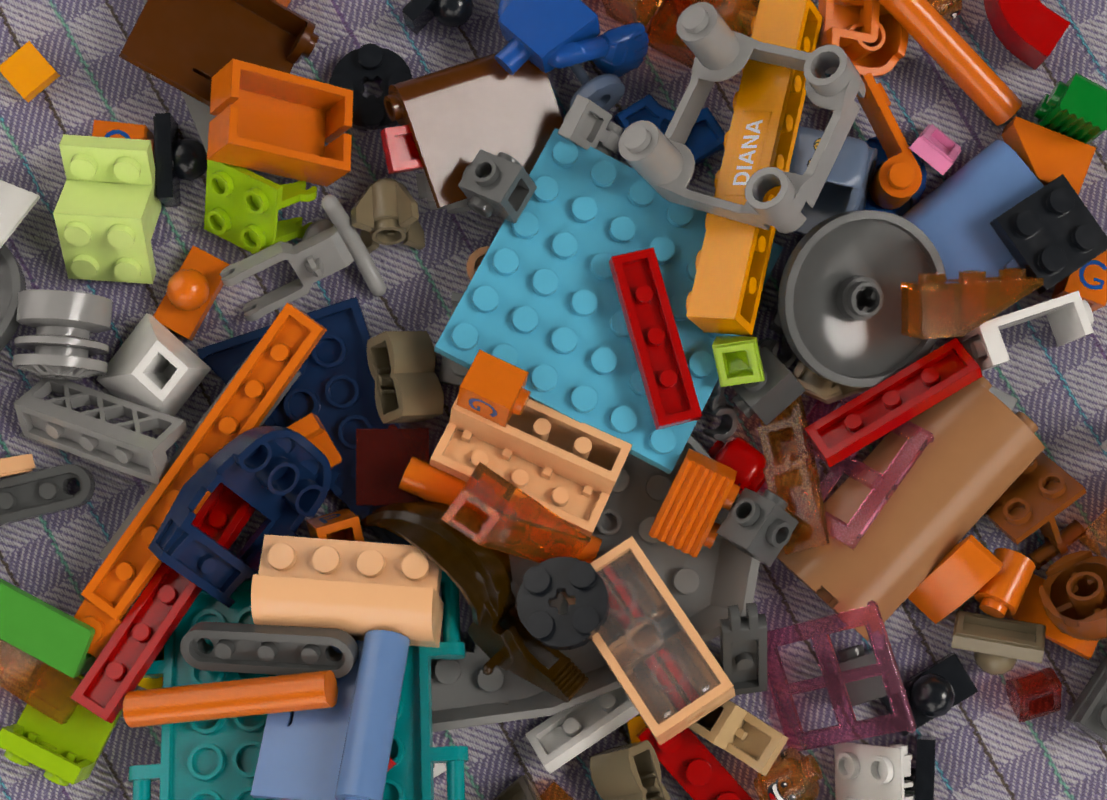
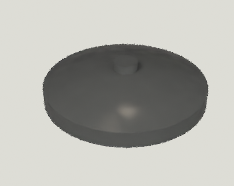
M876 210L843 212L813 227L798 242L787 260L782 273L778 294V310L782 330L797 358L808 369L824 379L846 386L862 388L874 387L926 356L940 335L948 305V284L945 268L931 240L921 229L905 218Z

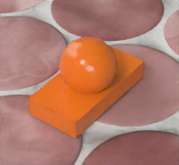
M193 245L179 271L175 272L168 280L167 292L153 317L164 327L192 341L224 285L221 281L220 273L230 264Z

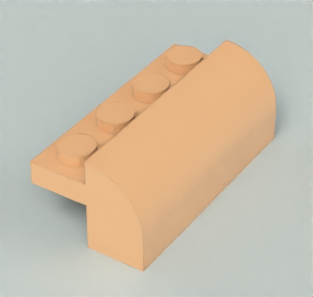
M457 396L451 408L449 423L430 458L429 465L591 538L628 457L632 444L586 423H580L530 398L520 416L512 414L506 427H503L457 405Z
M264 534L259 572L252 576L251 611L253 622L255 625L340 629L359 641H364L365 633L368 631L387 630L400 633L409 638L410 646L439 648L444 603L439 597L442 569L413 545Z

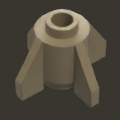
M391 178L379 179L368 186L351 210V226L362 229L360 237L369 253L377 249L379 244L394 245L402 241L404 245L418 250L425 247L424 230L418 221V203L408 192L407 187Z

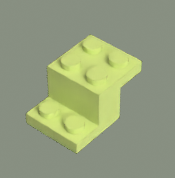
M63 134L59 148L66 182L53 215L68 279L153 284L156 276V267L151 239L162 205L156 197L155 163L151 140Z

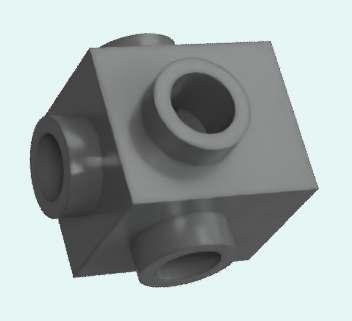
M481 149L473 162L465 168L462 180L458 185L469 200L467 203L468 207L485 218H490L493 214L512 223L517 222L537 188L524 167L515 158L504 152H499L496 156Z
M745 487L716 533L740 551L771 567L783 546L790 540L792 532L799 521L785 511L788 503L769 490H765L760 495Z

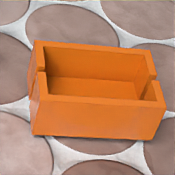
M232 59L212 77L210 114L216 115V117L209 122L207 160L306 181L328 187L351 171L352 135L344 132L352 127L353 90L237 59Z

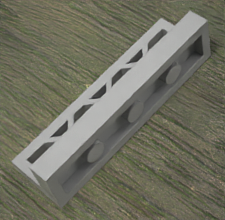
M43 378L13 403L24 437L157 485L170 469L166 451L188 431L186 421L63 379ZM51 391L65 395L60 398L43 400ZM86 405L99 407L83 412L73 410V408ZM124 416L133 419L132 421L118 424L107 422V420ZM159 428L165 430L156 439L141 433Z

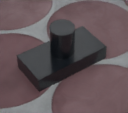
M918 735L916 768H911L910 777H904V780L913 781V787L904 788L905 794L915 795V800H934L936 737Z

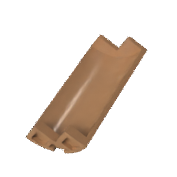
M984 376L890 431L782 548L777 556L799 580L817 594L840 618L867 641L1045 449V446L1034 434L1039 429L1038 426L1024 413L1018 411L1015 414L989 391L992 385Z

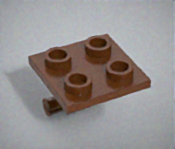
M1041 452L990 507L984 516L1016 545L1040 529L1045 543L1032 553L1026 555L1036 565L1035 569L1039 570L1055 556L1063 557L1069 552L1067 547L1087 534L1084 527L1075 519L1059 532L1055 520L1056 515L1087 492L1084 486Z

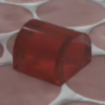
M1047 667L1006 681L1007 695L1019 722H1025L1061 710L1062 683L1052 668Z

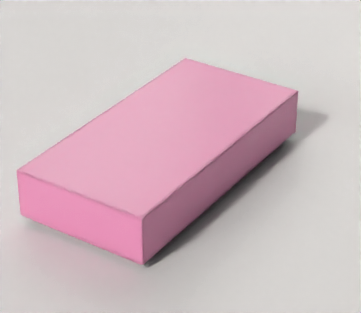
M928 124L909 147L941 175L948 171L962 151L958 144L933 124Z

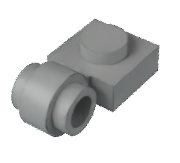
M577 95L565 116L558 134L585 150H588L591 146L610 156L611 153L616 154L619 149L618 143L624 129L610 121L612 115L591 100Z

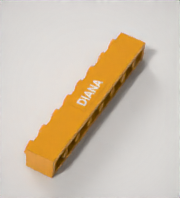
M760 0L757 14L751 21V38L763 43L812 53L817 47L823 17L811 0ZM748 60L742 69L743 74L739 91L735 93L733 98L734 113L730 130L726 132L724 137L725 151L721 168L715 175L714 197L745 205L747 201L745 198L746 184L754 173L766 167H777L782 171L789 172L806 96L804 71ZM781 186L770 189L763 197L762 202L775 198ZM707 213L705 218L706 232L702 249L696 256L694 284L686 299V317L704 333L752 336L776 228L770 226L768 231Z

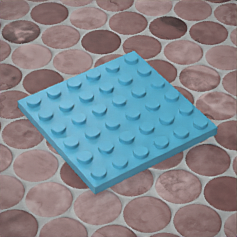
M555 128L529 174L537 186L535 192L516 223L504 220L436 343L434 351L469 369L479 350H482L529 372L525 389L531 391L530 399L544 404L580 423H586L632 444L629 454L670 474L698 420L656 430L609 260L612 256L654 247L702 412L719 378L712 344L716 336H740L736 334L704 333L686 317V299L694 284L696 256L702 249L706 232L705 218L707 212L667 201L635 169L591 146L588 150H585L559 135V129ZM774 242L763 288L783 249L782 246Z

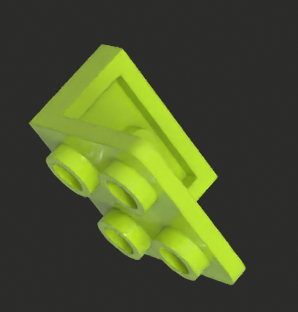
M47 665L17 724L2 727L0 731V748L6 750L4 756L14 763L23 766H29L32 763L45 770L43 776L49 781L61 786H68L69 783L74 785L89 778L123 712V708L112 724L103 720L70 698L85 677L81 674L73 679Z

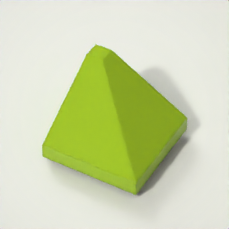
M716 336L712 349L721 387L765 381L757 337Z

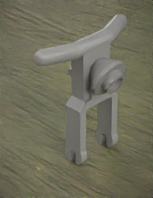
M329 194L323 197L321 201L322 208L330 220L322 219L312 223L306 229L302 242L293 246L290 243L280 241L237 263L225 267L221 271V281L227 287L237 285L242 280L283 260L289 261L297 274L298 279L247 302L242 308L244 311L243 315L247 321L259 320L264 315L285 306L287 302L291 303L307 295L313 283L347 267L353 261H355L372 295L380 297L385 294L387 290L386 284L356 228L351 226V219L336 196Z

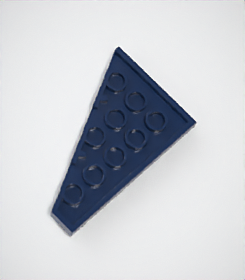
M354 297L305 313L325 327L327 331L299 369L301 375L264 423L267 426L288 427L310 413L319 417L342 457V462L331 468L332 480L330 490L358 515L361 521L377 508L392 503L425 502L424 499L399 489L401 479L411 458L400 424H383L376 408L375 380L371 375L367 360V340L371 336L359 299ZM271 325L197 349L198 356L227 385ZM367 526L383 543L412 545L384 528Z

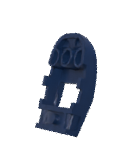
M262 426L250 429L238 435L219 450L183 485L148 548L159 560L230 608L236 602L230 597L233 592L247 578L252 580L253 574H258L264 534L299 537L295 532L305 517L315 516L331 486L332 471L330 463L316 446L292 429L281 426ZM221 482L267 517L250 537L238 556L192 523L196 517L193 511L207 491L212 493Z

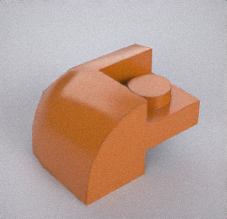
M878 0L818 1V11L822 15L823 20L816 49L824 45H837L841 47L859 72L861 78L869 72L872 73L874 78H879L892 71L898 61L905 57L909 33Z

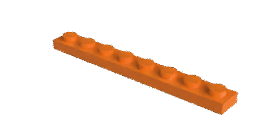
M286 303L81 593L82 596L115 621L124 617L162 563L148 547L183 485L211 457L234 438L250 429L259 427L327 331L325 327L292 303ZM207 491L193 511L195 514L198 513L211 492Z

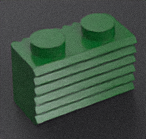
M1075 73L1067 83L1059 81L1050 95L1045 94L1033 116L1039 119L1037 124L1090 144L1107 130V89Z

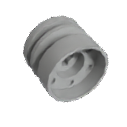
M33 289L18 292L16 321L24 326L35 328L36 335H24L14 338V345L16 347L32 350L34 353L13 355L12 367L31 372L39 377L51 379L81 380L91 376L107 375L108 363L88 358V355L109 354V346L105 343L91 340L90 333H101L111 330L112 300L94 294L63 290Z

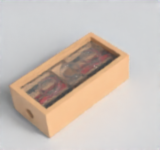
M633 536L590 563L607 588L610 604L608 618L605 624L601 625L599 631L592 636V642L659 745L670 740L736 696L734 685ZM561 592L569 606L575 604V598H570L566 592Z

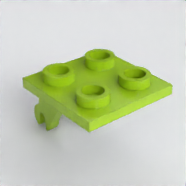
M207 160L204 229L252 254L280 241L287 242L295 238H303L306 229L312 222L302 226V217L278 221V211L300 201L310 202L315 200L317 187L312 186L306 190V181L279 185L246 168Z

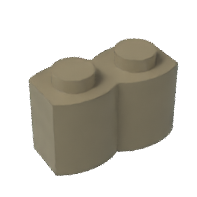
M385 331L367 340L368 366L375 380L376 408L383 424L425 422L443 414L444 392L435 374L436 352L427 331Z
M648 740L609 748L590 757L591 779L603 800H671L666 788L661 783V768L657 754Z

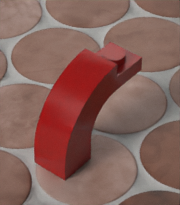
M984 0L988 21L997 38L1015 57L1035 70L1048 58L1070 25L1069 21L1047 8L1040 0Z

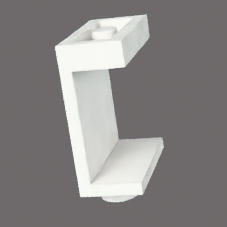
M1079 291L979 323L956 337L980 366L981 372H984L1010 360L1000 330L1047 315L1057 346L1059 347L1094 333L1091 326L1094 322V317L1088 302L1082 300Z

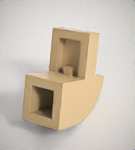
M728 700L688 727L764 776L768 774L789 739L731 700Z

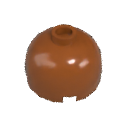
M1084 550L1064 555L1049 566L1045 572L1047 579L1044 581L1043 587L1040 584L1039 594L1048 618L1062 633L1079 640L1097 641L1107 638V558L1093 556L1092 551Z

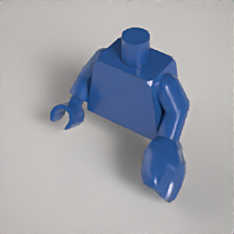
M500 0L498 23L502 36L508 43L495 55V59L511 75H514L527 60H530L544 73L550 72L554 68L562 69L592 60L604 74H614L621 77L638 68L644 60L643 57L647 54L649 37L642 23L623 25L610 29L598 36L601 33L598 15L581 0Z

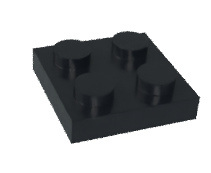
M1063 174L990 222V225L1039 295L1107 250L1106 234Z

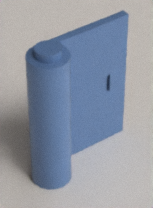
M1001 140L993 141L901 216L921 229L938 251L947 277V309L965 331L1029 280L990 225V222L1043 188L1044 185L1019 155Z
M371 630L366 632L364 641L355 640L359 649L356 663L347 675L336 678L338 698L334 707L267 714L250 794L253 798L275 800H383L410 646L409 638L400 633L387 630ZM332 646L334 651H336L337 653H342L340 649H338L335 646Z

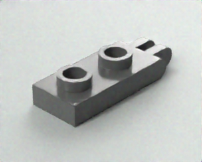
M755 602L746 604V616L740 617L738 605L728 606V618L719 620L721 668L734 685L735 695L767 691L765 614H758Z

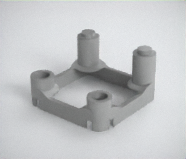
M707 2L692 4L681 13L676 24L677 34L692 51L695 58L690 83L665 134L650 121L640 120L632 123L620 136L618 143L619 152L669 202L768 231L770 226H774L779 233L793 232L801 227L807 219L801 212L805 202L813 209L860 110L854 99L857 93L861 98H864L866 92L865 83L845 51L837 45H824L810 53L763 43L742 33L732 31L712 4ZM749 59L804 71V77L806 78L805 91L809 100L820 108L833 111L832 117L805 173L799 175L782 171L777 167H766L758 170L750 177L746 184L745 198L747 201L745 205L686 189L695 169V160L693 153L685 143L714 83L728 80L737 75L745 67ZM825 73L833 74L830 77L821 78ZM781 186L775 198L762 202L763 197L770 189Z

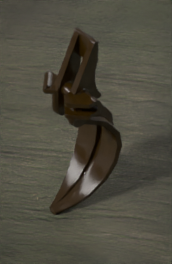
M414 501L409 503H392L377 508L360 522L363 528L377 526L405 539L428 556L457 585L472 610L473 622L469 626L468 633L472 640L490 658L482 668L483 674H492L497 665L567 703L589 681V678L585 677V674L578 669V666H575L574 662H571L569 657L559 650L550 649L541 644L523 626L515 607L516 598L511 590L513 579L508 549L494 530L471 513L443 503Z

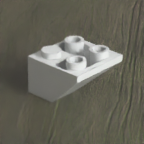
M146 313L108 363L107 375L98 376L96 380L115 397L175 416L211 368L151 314ZM159 428L152 431L159 435L164 429Z

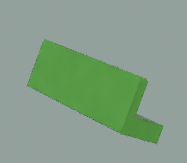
M0 578V639L73 679L89 671L97 659L87 653L95 635V629Z

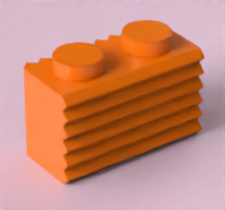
M689 448L648 535L696 558L702 546L711 549L718 535L716 532L721 526L715 520L721 508L728 511L731 509L739 493L740 486L734 484L737 471Z

